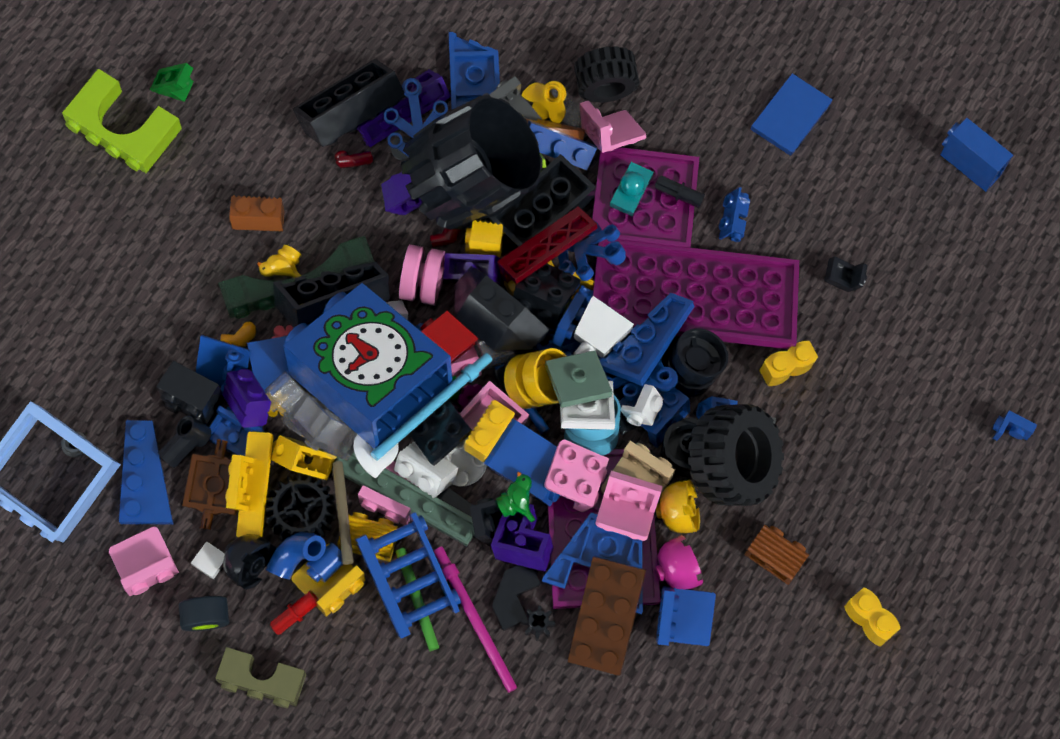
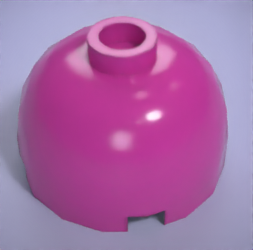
M681 535L669 540L660 548L657 556L659 565L654 568L659 580H665L670 587L684 590L694 589L703 584V579L697 580L696 575L701 574L700 567L690 545L684 547L681 542L686 539Z

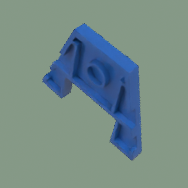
M590 513L543 576L542 582L565 589L573 563L590 568L593 556L642 568V540L632 539L626 535L606 531L596 526L595 522L598 514ZM643 586L636 613L641 615L643 612Z

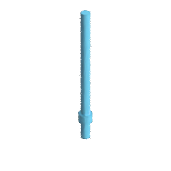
M485 353L473 364H468L461 370V374L375 448L370 453L376 461L383 457L467 382H473L479 376V372L492 361L491 356Z

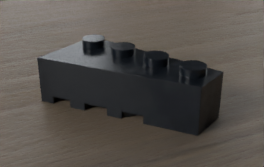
M377 262L346 267L342 273L321 272L320 277L306 279L305 276L294 278L295 282L283 284L282 280L273 282L275 307L293 328L301 323L310 325L324 313L326 304L334 295L340 292L348 294L361 283L366 285L384 301L390 299L389 275Z

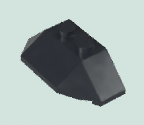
M473 266L455 284V318L494 352L533 350L549 332V329L525 306L490 277Z

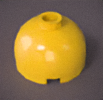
M691 480L672 483L660 495V503H657L656 515L658 519L662 518L665 526L670 531L693 533L697 532L700 528L699 507L696 509L694 498H697V493Z

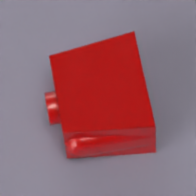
M448 311L435 321L430 318L420 327L422 333L451 356V364L468 352L478 340L470 330Z

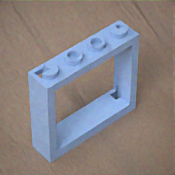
M30 401L0 442V471L37 420L103 466L58 528L0 486V506L9 512L17 511L21 514L19 519L30 527L36 525L42 530L40 535L52 543L54 540L64 542L121 464L44 408Z

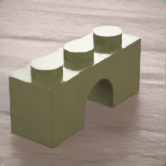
M226 647L215 678L221 684V689L233 693L240 689L247 692L246 696L262 701L263 697L273 699L274 705L288 708L289 704L297 705L306 678L305 670L278 663L272 677L266 680H258L252 676V667L255 661L253 655Z

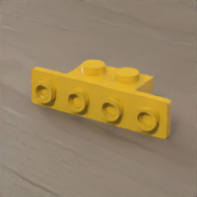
M248 432L245 456L232 455L228 468L230 478L225 499L227 502L226 508L239 510L237 537L246 534H254L260 537L263 535L274 436L272 433Z

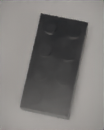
M373 59L292 109L305 134L324 147L335 143L345 133L355 131L358 125L366 120L376 118L379 112L397 105L406 96L395 71L377 59Z
M561 154L540 172V181L535 189L501 212L489 217V223H497L498 225L501 223L503 225L502 243L511 252L579 206L583 210L595 199L596 186Z

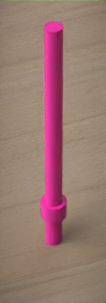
M443 546L435 549L433 552L442 567L446 581H449L452 588H455L466 615L507 692L510 693L517 689V686L458 577L460 573L456 565L451 563Z

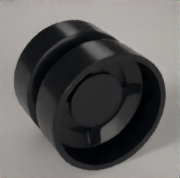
M694 328L681 335L663 359L662 364L664 367H670L676 371L678 382L675 388L688 397H696L704 394L725 370L728 364V351L723 341L716 334L706 329Z

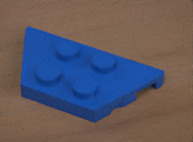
M449 32L451 107L453 110L466 102L486 93L491 94L496 90L500 83L498 50L488 46H481L478 42L471 39L466 41L457 37L456 33Z

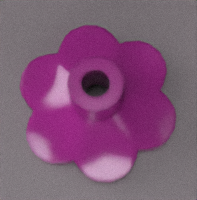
M468 384L464 386L457 399L462 410L483 388L481 385L475 384L472 386Z

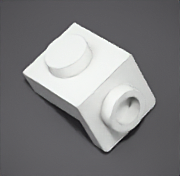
M644 384L635 407L622 405L621 412L632 425L641 426L644 424L652 426L657 413L662 408L663 397L654 386Z

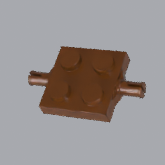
M217 439L214 455L202 456L192 454L182 506L198 509L203 513L201 529L211 530L213 515L221 513L236 515L237 510L226 508L225 494L229 486L230 475L228 468L231 460L225 457L228 443L225 440Z

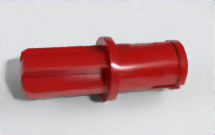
M309 590L307 594L294 604L289 603L287 605L288 608L270 622L272 630L280 635L297 621H303L302 617L317 606L319 599L315 593Z

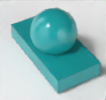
M631 162L626 173L621 178L620 184L610 202V207L633 216L654 172Z

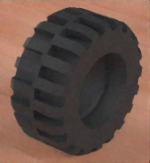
M752 404L719 405L707 410L696 422L697 427L693 428L690 435L692 436V441L688 445V450H690L688 465H691L692 468L690 472L692 479L697 482L695 486L703 493L706 499L714 504L725 506L757 505L767 499L773 493L772 489L777 487L779 483L778 477L783 471V467H781V463L784 460V453H782L781 448L783 441L778 435L780 432L778 426L773 424V418L762 408ZM736 448H737V464H736V459H735V450H736Z

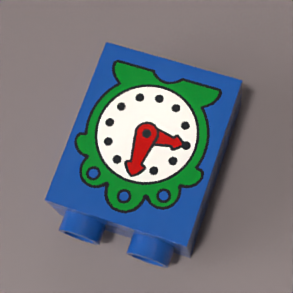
M363 283L348 294L340 292L334 295L326 304L324 313L310 325L301 323L294 327L287 335L283 345L289 375L374 449L452 382L451 356Z

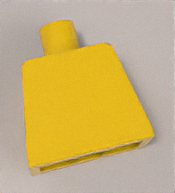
M282 435L272 445V461L291 471L328 480L336 455L306 442ZM305 455L313 456V461L310 464L305 463Z

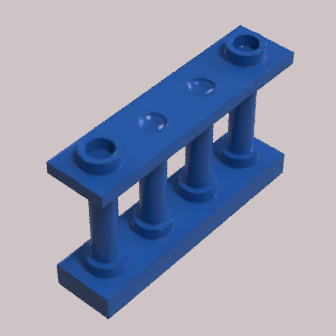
M416 512L408 514L412 521L411 523L381 537L368 539L367 535L364 534L355 538L396 633L401 639L411 634L408 628L412 626L413 622L450 606L453 613H457L460 611L458 604L461 603L455 588L450 590L424 532L428 530L427 524L423 516H417ZM415 532L417 533L423 547L385 564L382 562L379 564L375 555L379 552L378 549ZM428 557L434 570L433 572L397 589L389 587L386 578L390 577L391 573ZM435 582H439L445 595L444 597L409 613H406V611L401 613L397 604L401 602V598Z

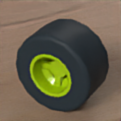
M204 596L181 601L179 603L181 629L184 631H204L227 626L229 624L227 598L223 596Z

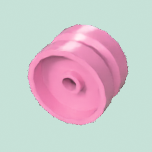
M409 244L401 273L399 299L413 301L417 297L419 287H421V302L436 305L443 284L445 251L431 249L424 263V248Z

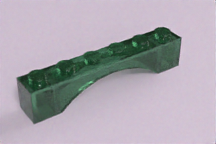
M365 236L340 243L336 251L322 265L302 276H305L306 279L320 277V273L326 271L342 273L346 267L374 262ZM241 275L219 282L230 318L240 319L247 317L252 311L258 309L265 311L275 306L273 282L275 281L254 279ZM291 278L287 280H282L283 284L295 282L294 278Z

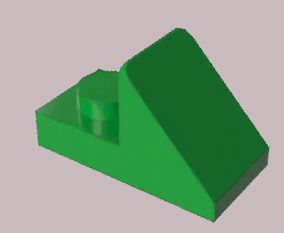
M183 63L159 69L150 90L185 102L194 82L190 77L193 67Z

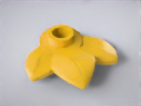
M550 81L546 84L536 82L529 85L523 91L522 97L533 102L532 108L542 120L550 118L554 123H561L566 114L564 105L566 89L562 83L558 81ZM553 89L558 91L557 97L552 95Z

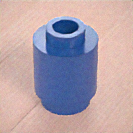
M330 543L326 546L325 553L319 560L306 563L309 568L306 571L307 574L315 582L318 583L321 580L325 583L343 565L341 550L333 543Z

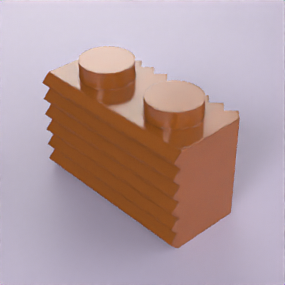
M233 195L231 197L229 215L232 229L283 231L284 207L282 199L280 197L278 199L275 197L272 199L268 197L266 199L265 196L263 198L260 196L258 198L255 196L252 198L250 196L247 198L243 196L241 198L240 196L235 197Z
M764 525L747 549L745 556L789 585L809 554L805 552L806 548L799 542L792 541L791 543L783 537L784 533L777 527L770 526L769 528Z

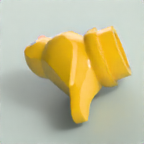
M283 245L282 249L278 250V254L270 256L267 261L257 263L260 274L264 277L274 275L294 278L301 277L296 268V265L300 262L301 254L288 245Z

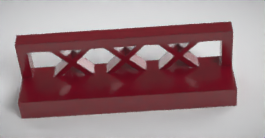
M579 206L498 260L501 278L506 283L511 280L516 284L598 229L597 223Z

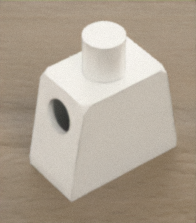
M593 296L574 333V339L581 343L574 352V355L595 350L601 358L606 357L612 351V348L631 332L634 324Z

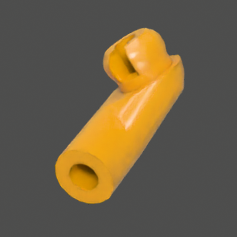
M245 322L235 335L221 334L220 341L242 348L246 347L247 343L256 335V326L252 322Z

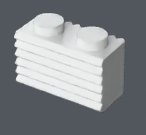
M412 442V444H409V446H406L405 449L399 452L394 471L398 472L403 478H407V481L410 480L412 484L415 483V486H419L422 491L427 492L432 498H435L454 483L458 467L445 458L433 466L417 444Z

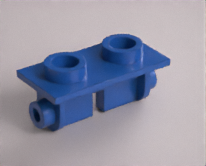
M741 187L728 193L724 198L723 207L725 209L719 223V229L721 230L719 239L721 240L730 236L732 241L740 242L741 238L744 237L746 221L740 219L739 216L747 217L750 199L748 194L741 193Z

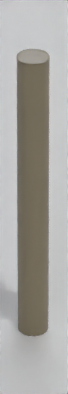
M336 461L332 463L342 561L344 565H349L353 563L344 469L343 462Z

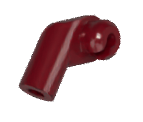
M341 150L334 157L337 166L340 168L356 167L373 162L370 151L348 155L346 151Z
M444 228L442 233L430 235L432 248L454 243L461 229L449 230Z

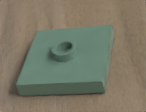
M595 350L545 361L546 371L561 408L612 397L613 391Z

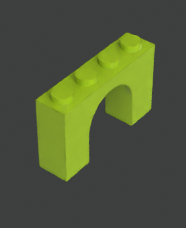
M98 69L62 112L66 121L65 125L76 134L81 132L86 135L85 138L95 146L100 144L105 147L106 152L116 159L121 157L134 171L140 169L147 173L182 129L179 118L158 106L138 130L129 134H115L108 131L102 125L103 117L109 107L122 93L118 80Z

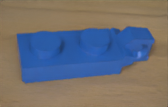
M583 285L580 287L557 326L552 340L553 344L561 347L566 338L569 340L572 338L577 327L574 323L575 321L580 322L586 307L593 297L592 290Z

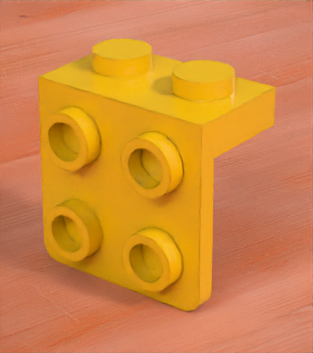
M306 563L292 575V582L304 594H307L309 590L315 593L319 599L316 607L326 617L331 612L335 613L343 606L344 600L351 593L352 595L356 594L364 586L365 581L364 572L357 565L353 567L351 564H343L325 583L321 580L317 583L307 574L306 571L309 568Z

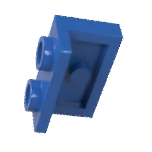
M218 406L216 410L218 415L210 426L212 432L209 442L216 445L217 439L228 441L226 451L233 455L245 456L248 432H264L263 426L244 428L230 407L225 409Z

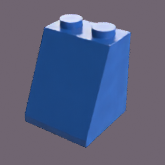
M512 418L484 464L510 483L516 481L517 472L528 475L532 480L529 494L549 507L561 496L547 490L544 486L557 446Z

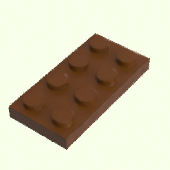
M593 556L568 662L618 676L621 675L646 569Z

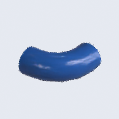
M299 532L286 538L276 548L266 570L274 575L290 580L296 566L303 559L314 562L323 556L326 542L321 536L314 533Z

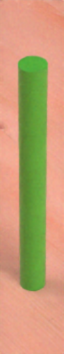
M406 548L395 551L397 558L407 554ZM411 564L401 568L406 584L416 580ZM420 590L410 594L415 610L425 605ZM429 616L420 619L419 623L429 651L439 649Z

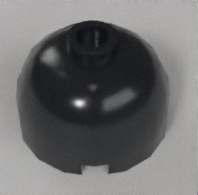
M246 534L231 541L225 549L223 568L228 578L243 589L254 588L262 581V578L258 576L268 565L276 550L275 546L267 539L254 534Z

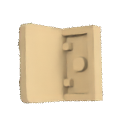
M630 441L613 471L662 486V493L675 471L671 468V463L662 457L656 458L650 454V450L643 444H635ZM609 476L601 487L602 494L605 492Z

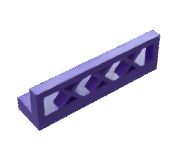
M429 69L415 78L422 86L421 94L418 97L421 115L431 110L435 102L445 101L451 97L442 76ZM409 84L407 89L410 92H414L417 87L414 84ZM404 97L397 105L388 107L396 109L399 116L408 123L412 122L408 98ZM388 108L379 112L376 118L366 120L358 125L357 130H359L367 146L372 147L391 133L399 130L395 125L385 122L384 112ZM389 112L386 117L388 120H394L396 114Z

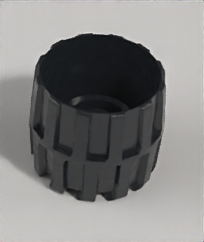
M490 95L479 96L439 116L413 135L414 138L407 142L403 149L409 156V160L401 162L402 174H408L411 177L412 182L406 185L411 199L420 198L422 204L419 206V210L429 220L437 218V225L449 230L455 228L465 229L471 226L474 220L479 222L501 212L536 188L540 181V172L543 169L539 143L527 120L509 102L502 98H493Z

